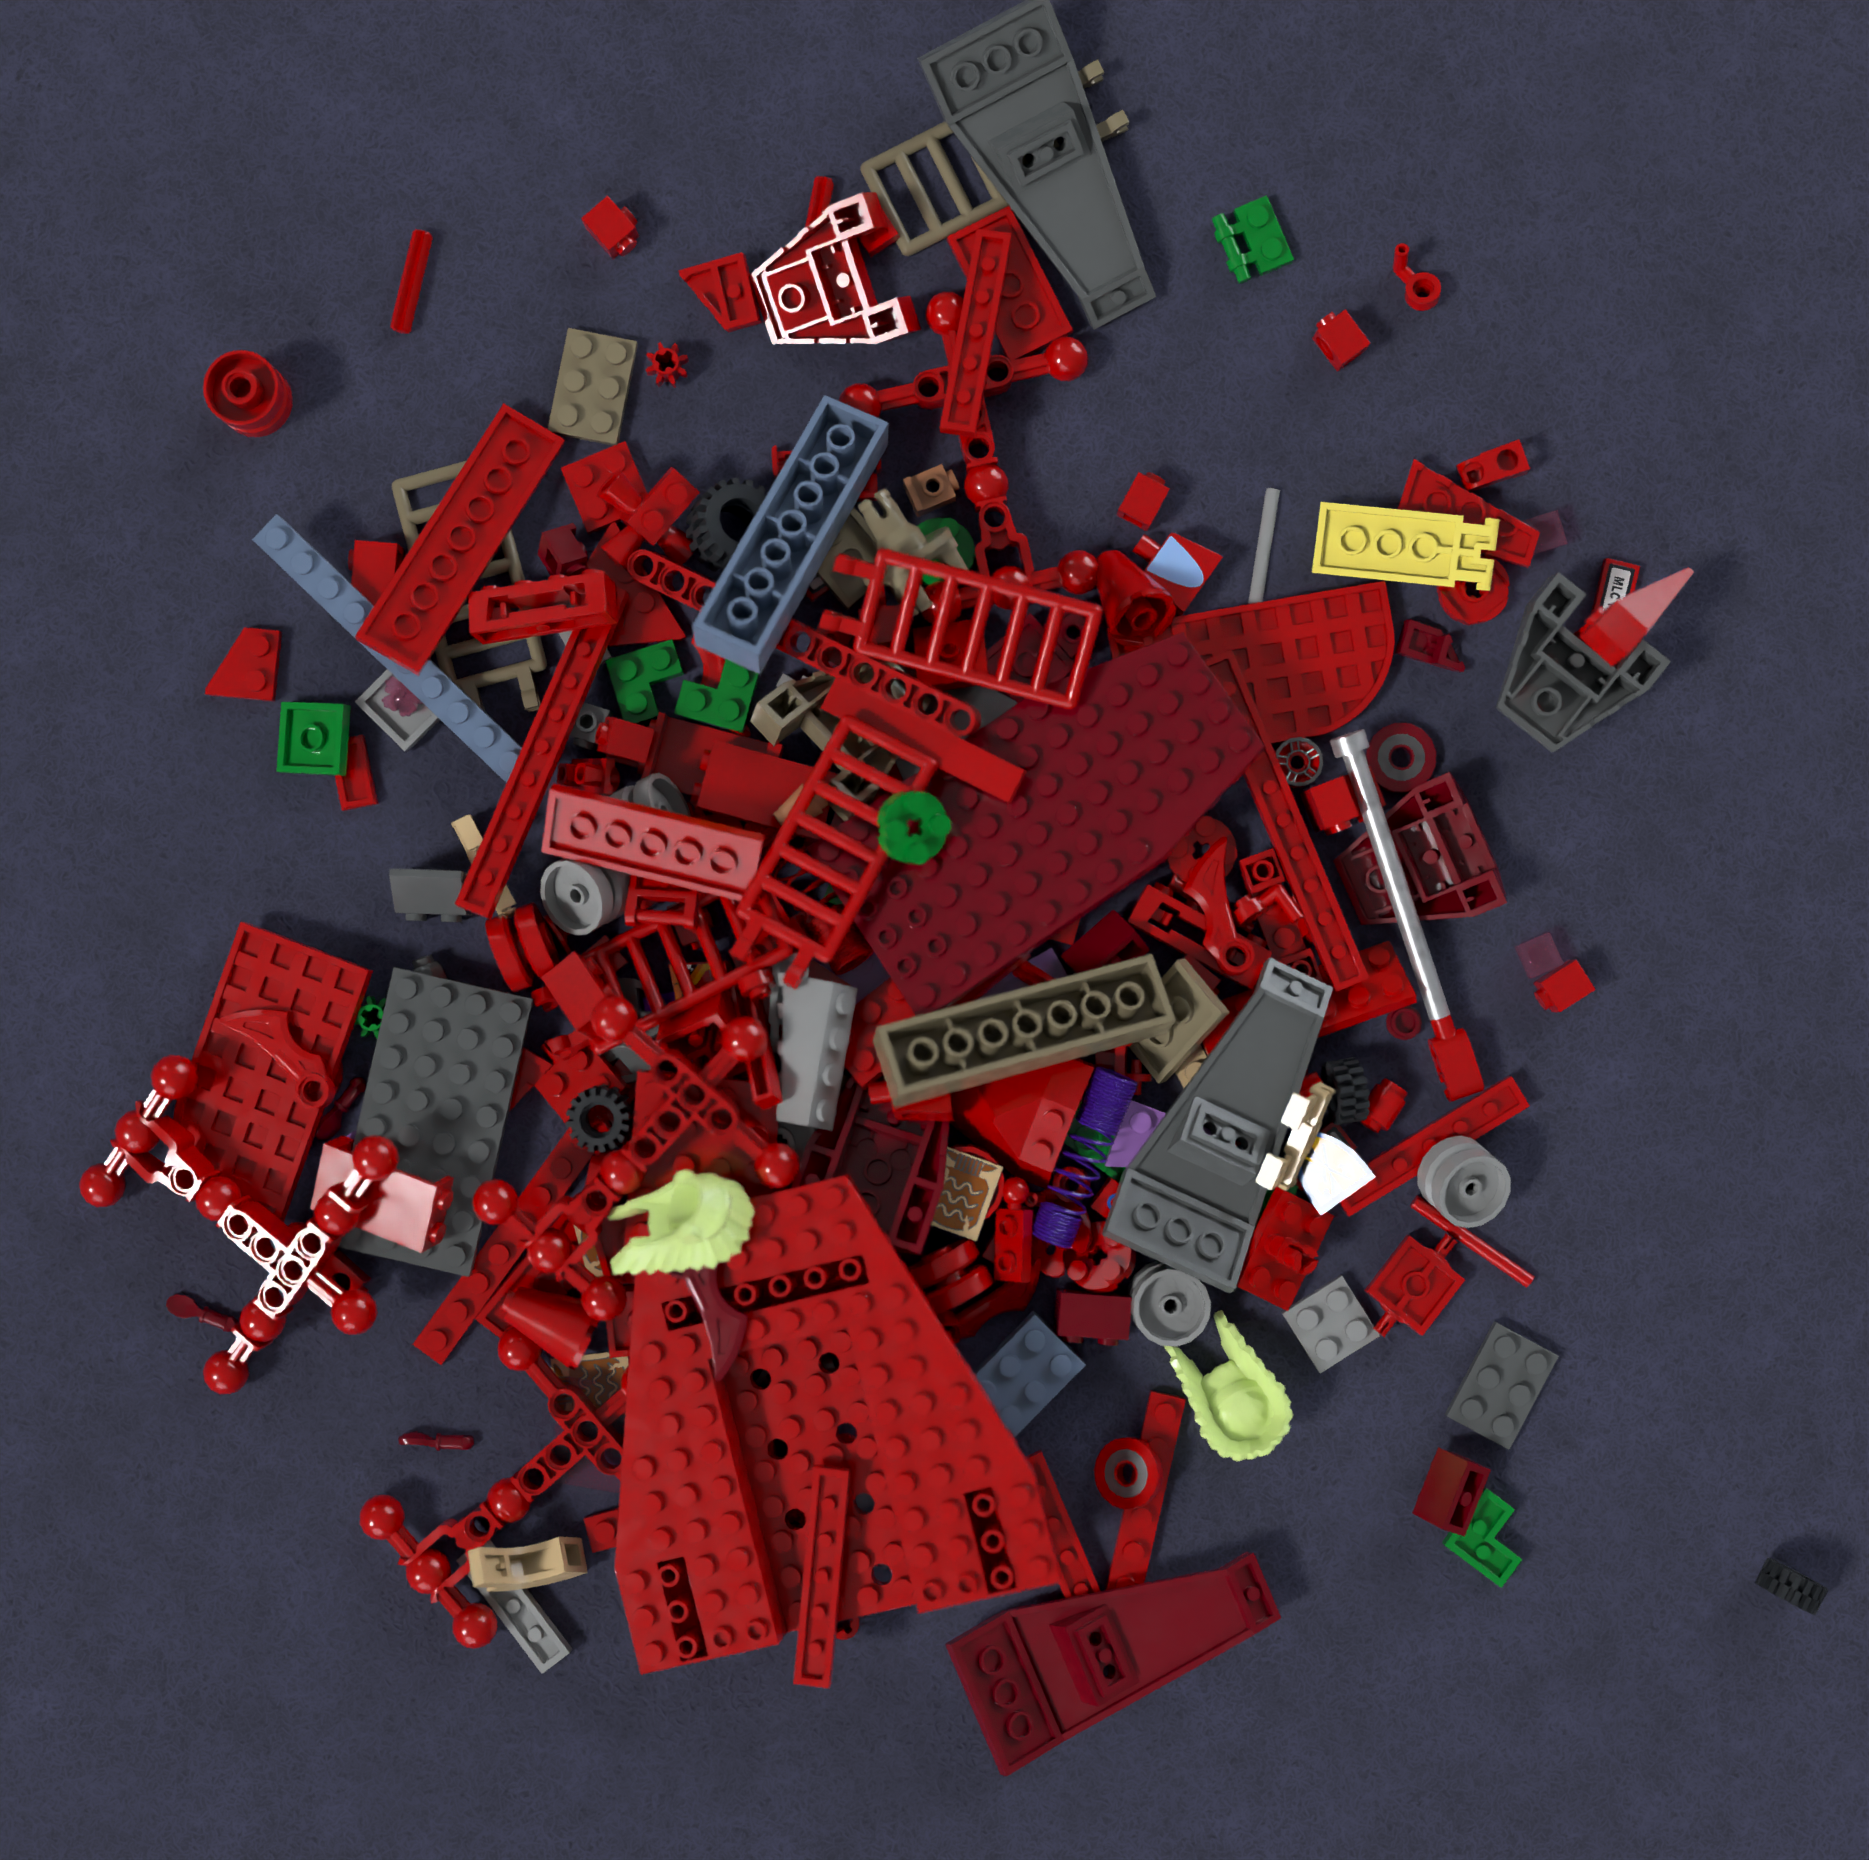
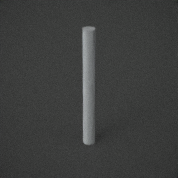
M1266 488L1248 604L1263 602L1280 490L1274 488Z

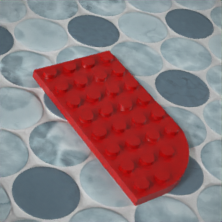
M1385 581L1177 616L1173 618L1172 623L1162 634L1155 637L1152 633L1143 638L1144 644L1138 646L1119 644L1110 634L1109 628L1106 630L1111 659L1182 632L1203 661L1232 649L1271 744L1285 742L1297 737L1310 738L1321 736L1342 727L1358 716L1369 705L1383 685L1391 665L1395 645L1394 627Z
M240 922L191 1060L197 1069L198 1081L196 1087L187 1097L177 1100L173 1120L194 1135V1146L213 1164L215 1170L221 1171L220 1176L227 1177L238 1185L241 1189L242 1197L245 1195L251 1196V1201L262 1204L284 1222L324 1108L309 1109L300 1105L295 1096L297 1082L255 1041L219 1023V1020L223 1016L248 1010L288 1012L289 1029L294 1041L305 1051L322 1056L327 1076L334 1083L373 970L253 924ZM313 1081L309 1084L307 1089L309 1098L313 1101H318L322 1097L323 1087L318 1081ZM190 1172V1176L194 1181L193 1174ZM243 1216L244 1223L248 1226V1222Z

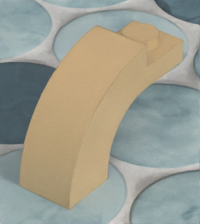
M556 1537L542 1543L523 1547H478L468 1551L473 1587H486L487 1592L532 1588L588 1573L582 1538Z

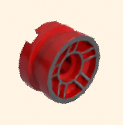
M1303 737L1291 738L1280 744L1275 750L1290 788L1304 787L1315 781L1320 775L1323 767V755L1319 747L1311 740ZM1294 756H1298L1304 762V766L1300 769H1294L1291 766L1290 761Z

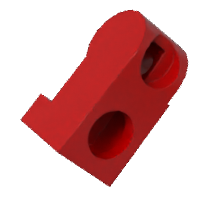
M1520 439L1480 453L1479 456L1461 462L1456 466L1464 489L1468 492L1526 475L1530 470Z

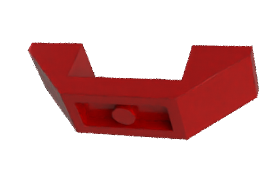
M1273 848L1239 860L1247 895L1259 896L1273 885L1285 882ZM1274 902L1269 906L1267 912L1257 919L1263 939L1267 942L1266 947L1269 951L1273 952L1270 957L1323 982L1311 948H1306L1297 922L1292 924L1278 902Z

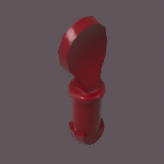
M363 1077L353 1078L339 1099L334 1101L335 1106L320 1120L315 1133L318 1140L330 1139L338 1133L341 1127L342 1113H348L350 1106L360 1093L365 1091L366 1081Z
M175 1294L166 1301L168 1311L179 1318L199 1317L200 1323L210 1324L223 1329L225 1332H232L231 1328L238 1323L233 1316L209 1309L208 1306L201 1309L195 1300L187 1295Z
M413 1431L404 1433L398 1438L399 1445H425L434 1447L437 1451L441 1449L468 1450L475 1443L471 1435L465 1434L441 1435V1433H437L436 1438H432L423 1432Z

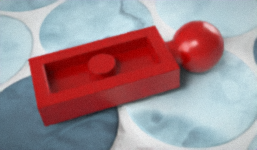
M1011 1177L1004 1181L1002 1198L1007 1203V1208L996 1209L994 1280L1026 1283L1031 1282L1033 1210L1022 1209V1203L1029 1196V1186L1025 1180L1019 1177Z

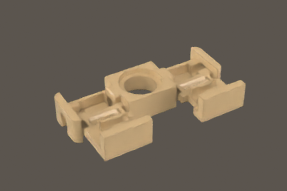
M471 814L452 822L451 825L455 829L472 864L483 838ZM506 884L496 906V911L498 915L504 914L511 918L516 908L511 906L516 904Z
M1319 1082L1311 1087L1309 1092L1313 1093V1095L1308 1098L1293 1093L1281 1123L1293 1128L1284 1148V1152L1287 1155L1283 1159L1268 1153L1255 1181L1256 1183L1269 1190L1279 1187L1285 1191L1296 1184V1178L1307 1154L1310 1153L1323 1123L1322 1119L1328 1104L1336 1093L1335 1089Z

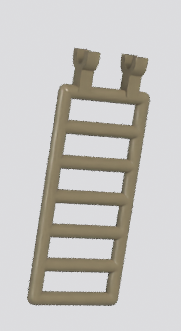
M1098 59L1078 71L1083 89L1103 81L1102 75L1104 70ZM1121 110L1097 124L1096 127L1101 141L1103 142L1127 131L1129 120L1124 110ZM945 121L863 162L860 166L861 173L870 191L877 193L882 209L900 236L896 243L904 256H911L1009 206L972 158L992 198L975 208L972 207L939 141L953 134ZM1055 139L1054 147L1057 148L1060 145L1057 139ZM925 147L928 148L961 214L943 224L908 157ZM1026 156L1022 159L1023 164L1029 163ZM893 163H896L929 231L911 240L877 174V171Z
M466 461L393 481L392 491L408 552L419 536L416 525L428 522L439 504L412 511L407 491L456 478ZM511 529L501 544L505 558L490 562L480 579L509 572L512 585L517 581L525 580ZM468 604L462 606L452 623L469 618ZM444 635L435 649L439 668L484 711L479 688L513 678H518L525 709L528 712L539 709L541 701L533 673L542 671L547 667V660L540 636L484 645L474 638L448 645ZM527 640L532 659L464 678H456L452 659L516 641Z

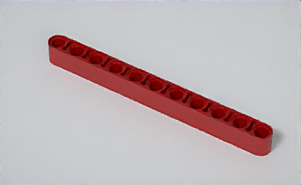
M644 549L637 550L628 558L627 570L633 579L698 611H701L705 604L703 600L705 591L711 587L714 589L717 581L656 552ZM650 557L653 561V570L649 575L645 576L642 572V563ZM681 572L685 580L684 586L679 591H676L672 581L674 576ZM791 618L775 647L952 735L970 736L980 728L981 714L973 705L876 658L858 654L854 651L853 647L796 619ZM803 633L808 634L811 642L810 647L805 652L799 651L797 647V639ZM834 648H838L842 653V662L836 668L830 666L828 662V655ZM869 663L874 669V677L870 682L864 683L859 673L861 667ZM897 679L903 680L906 684V692L900 699L895 698L891 692V686ZM929 694H933L938 700V708L931 715L923 709V701ZM960 710L967 711L971 719L970 725L964 730H960L955 724V715Z

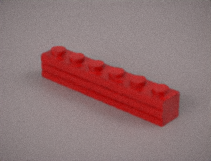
M737 984L730 988L736 1017H753L761 1022L768 1036L767 1048L764 1053L756 1060L746 1062L753 1103L765 1110L782 1103L783 1098L762 999L752 1001L750 997H742Z

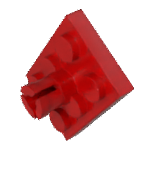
M1275 1187L1251 1237L1237 1287L1289 1311L1306 1274L1314 1271L1318 1264V1260L1314 1259V1257H1318L1317 1251L1334 1215L1328 1212L1320 1215L1313 1204L1288 1191Z

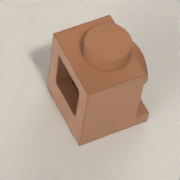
M942 464L915 476L903 479V486L917 517L956 501L954 491L960 489L952 469L945 472ZM931 481H935L939 484L940 488L937 492L932 493L926 489V485Z

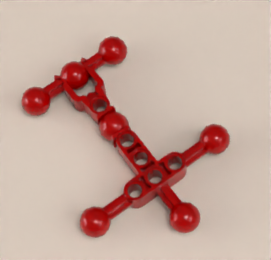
M941 292L928 302L925 309V319L928 326L935 333L942 336L948 362L947 366L925 370L915 377L913 383L878 391L867 384L855 383L848 386L841 393L838 401L879 418L882 411L917 404L926 410L943 407L963 298L954 292ZM1060 337L1052 341L1043 354L1012 361L1002 355L990 356L988 372L993 368H1001L1006 372L1007 377L1000 382H995L989 378L987 372L980 410L981 418L978 421L976 437L958 435L962 456L966 463L967 475L964 480V490L967 497L975 504V512H979L978 526L981 540L977 543L974 552L978 573L990 576L985 553L989 552L990 549L1002 551L1008 545L1016 546L1023 569L1016 566H1003L997 569L991 577L1044 591L1063 587L1072 594H1085L1096 587L1098 562L1089 552L1073 550L1066 553L1059 560L1058 566L1034 571L1028 539L1023 533L1016 532L1010 511L1006 506L1009 482L1006 473L998 466V458L994 457L995 444L984 400L985 397L1006 392L1012 382L1046 374H1050L1059 381H1072L1079 378L1085 372L1088 365V353L1085 346L1073 337ZM925 383H932L938 388V393L932 397H925L919 392V388ZM976 443H981L987 447L989 452L983 458H975L970 454L969 448ZM996 511L1000 513L1004 518L1002 525L998 527L989 526L984 520V517L989 512ZM936 581L927 585L924 589L933 604L922 611L921 614L932 624H934L944 581ZM968 586L957 589L949 624L961 615L962 609L976 606L980 588ZM994 592L990 610L994 604L1005 610H1013L1016 598Z
M609 996L601 999L596 1003L591 1013L593 1030L606 1041H623L651 1066V1078L669 1095L668 1098L636 1131L630 1142L627 1141L622 1149L611 1151L604 1157L600 1164V1171L594 1180L588 1183L573 1198L568 1195L560 1197L537 1224L518 1208V1195L511 1184L503 1180L493 1179L485 1181L476 1189L472 1203L478 1218L488 1224H504L520 1238L518 1247L527 1248L528 1259L535 1269L544 1273H556V1282L566 1279L582 1293V1306L589 1317L597 1321L615 1319L625 1309L627 1295L625 1288L619 1280L611 1276L596 1277L579 1260L599 1239L603 1228L600 1222L608 1214L614 1202H618L624 1194L632 1193L642 1185L645 1180V1173L650 1165L668 1149L694 1119L716 1136L727 1135L754 1159L755 1174L764 1185L771 1188L786 1187L799 1174L800 1162L795 1151L783 1143L768 1144L740 1118V1109L737 1103L717 1086L739 1061H754L767 1048L768 1036L766 1029L761 1022L753 1017H737L727 1023L722 1032L721 1041L723 1047L700 1070L679 1051L674 1049L664 1050L637 1026L636 1011L629 1001L618 996ZM662 1060L673 1061L677 1065L678 1073L674 1076L664 1075L660 1071L659 1063ZM692 1084L701 1086L705 1092V1098L698 1101L691 1099L687 1095L686 1088ZM718 1109L729 1111L732 1115V1122L726 1125L717 1123L713 1112ZM666 1111H673L678 1114L681 1122L675 1127L668 1126L664 1123L662 1114ZM644 1137L650 1138L656 1145V1151L652 1153L643 1152L638 1146V1140ZM595 1190L601 1191L605 1194L607 1203L605 1205L594 1204L590 1199V1192ZM560 1213L573 1214L576 1223L586 1226L585 1230L588 1235L574 1250L571 1240L565 1232L557 1228H547Z
M514 1327L505 1331L500 1337L497 1346L498 1356L502 1364L509 1369L525 1371L549 1398L548 1410L564 1431L512 1477L502 1478L495 1482L489 1489L486 1500L479 1507L459 1521L453 1518L445 1520L420 1543L403 1525L405 1520L403 1507L400 1501L392 1496L382 1494L371 1497L364 1503L359 1515L360 1525L364 1533L373 1539H387L400 1555L397 1565L406 1566V1578L410 1587L419 1593L431 1594V1604L440 1601L454 1618L452 1628L457 1642L466 1648L472 1649L482 1648L489 1644L495 1637L498 1626L497 1618L491 1608L482 1603H470L455 1586L457 1582L470 1572L468 1551L483 1547L498 1529L501 1530L507 1523L517 1522L524 1518L530 1510L532 1501L585 1455L600 1472L606 1475H615L621 1482L622 1460L620 1464H610L606 1461L604 1452L607 1448H614L620 1452L622 1459L624 1439L611 1424L626 1412L629 1365L622 1373L621 1388L601 1406L596 1408L580 1388L572 1384L565 1385L541 1357L542 1348ZM560 1394H568L573 1398L575 1406L572 1411H565L560 1408L558 1404ZM591 1421L596 1424L598 1428L597 1437H586L581 1430L582 1422ZM562 1444L569 1448L571 1451V1459L569 1461H561L556 1457L554 1451L556 1445ZM529 1469H539L543 1473V1484L536 1485L530 1482L528 1478ZM476 1516H483L488 1519L490 1523V1530L488 1532H482L476 1528L474 1522ZM444 1534L451 1538L455 1537L457 1546L466 1550L467 1561L453 1574H451V1565L447 1556L436 1549L429 1548Z

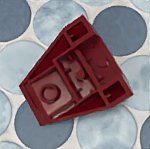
M1451 772L1416 786L1385 814L1420 921L1474 917L1508 903L1497 863L1469 800ZM1366 831L1333 861L1361 925L1396 923L1397 919L1368 832Z

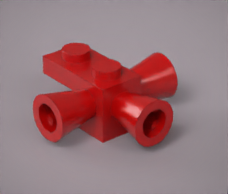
M671 467L648 494L645 492L638 494L622 470H617L604 482L597 496L623 511L619 519L627 527L600 546V548L626 571L628 558L633 552L640 549L643 541L653 546L657 542L668 558L680 564L685 563L694 553L689 547L693 539L686 538V533L672 524L700 492L676 469Z

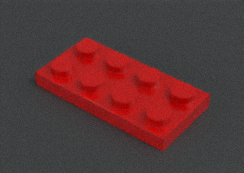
M1010 206L947 236V242L967 280L976 230L984 229L1012 233V242L994 334L1005 356L1010 361L1025 358L1049 346L1052 341L1060 337H1067L1073 333V329Z

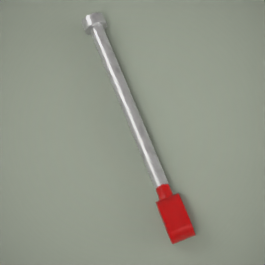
M1362 729L1330 740L1335 758L1343 756L1435 1037L1428 1039V1046L1440 1082L1445 1083L1446 1090H1443L1449 1102H1453L1484 1091L1483 1079L1470 1040L1463 1028L1455 1029L1363 751V749L1370 747L1365 731Z

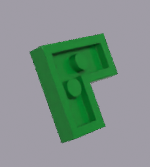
M672 639L605 660L623 720L639 725L648 723L651 719L657 720L659 710L651 685L684 675Z
M726 659L718 689L683 680L674 714L744 733L760 674Z
M1484 1487L1465 1537L1449 1532L1442 1541L1443 1545L1500 1588L1503 1587L1522 1561L1517 1554L1495 1539V1536L1515 1509Z

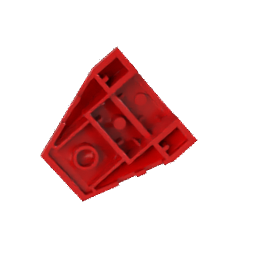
M1076 1058L952 1092L951 1103L954 1121L949 1123L974 1144L986 1149L1012 1175L1047 1189L1095 1065Z

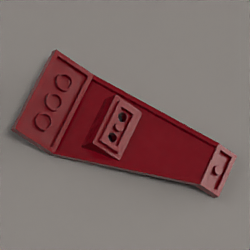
M1245 1552L1217 1569L1005 1609L945 1643V1646L1000 1775L1007 1777L1067 1739L1254 1636L1281 1619V1616L1253 1552ZM1094 1632L1095 1641L1090 1644L1089 1636ZM1108 1665L1109 1673L1104 1677L1103 1669Z

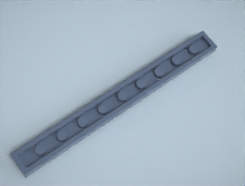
M276 514L252 540L355 638L356 633L374 605L280 515ZM362 644L507 783L522 747L430 659L420 675L417 676Z

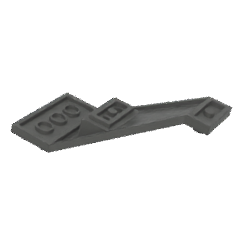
M1025 0L918 57L919 64L945 123L1077 294L1090 326L1095 330L1155 298L1156 294L1143 265L1074 59L1050 0ZM1063 137L1061 146L1055 148V139ZM1026 154H1032L1031 161L1028 164H1023V157Z
M1268 958L1264 962L1255 992L1123 1171L1102 1232L1103 1236L1229 1294L1236 1289L1267 1191L1266 1187L1255 1181L1267 1154L1271 1153L1276 1157L1279 1155L1288 1128L1281 1121L1293 1093L1299 1094L1333 987L1272 958ZM1203 1126L1210 1129L1211 1135L1204 1132ZM1235 1141L1242 1144L1243 1150L1236 1147Z

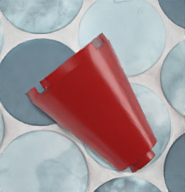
M1110 550L1101 553L1096 558L1098 562L1096 586L1109 632L1116 642L1124 646H1138L1144 644L1143 638L1152 633L1155 637L1162 634L1172 623L1176 614L1172 595L1121 551Z
M520 1286L516 1292L508 1291L500 1310L506 1312L504 1316L506 1322L567 1368L573 1370L578 1367L592 1339L591 1336L594 1328L599 1323V1321L587 1315L582 1306L581 1298Z

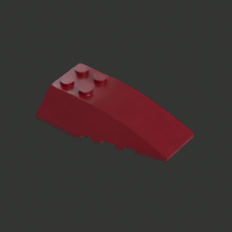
M851 1075L845 1084V1089L838 1098L832 1131L818 1128L816 1132H813L807 1141L802 1155L799 1174L793 1181L791 1188L849 1174L872 1210L871 1213L882 1231L887 1234L892 1242L894 1250L901 1253L921 1255L944 1189L950 1121L895 1119L892 1102L871 1105L869 1088L863 1090ZM884 1075L875 1082L886 1081Z

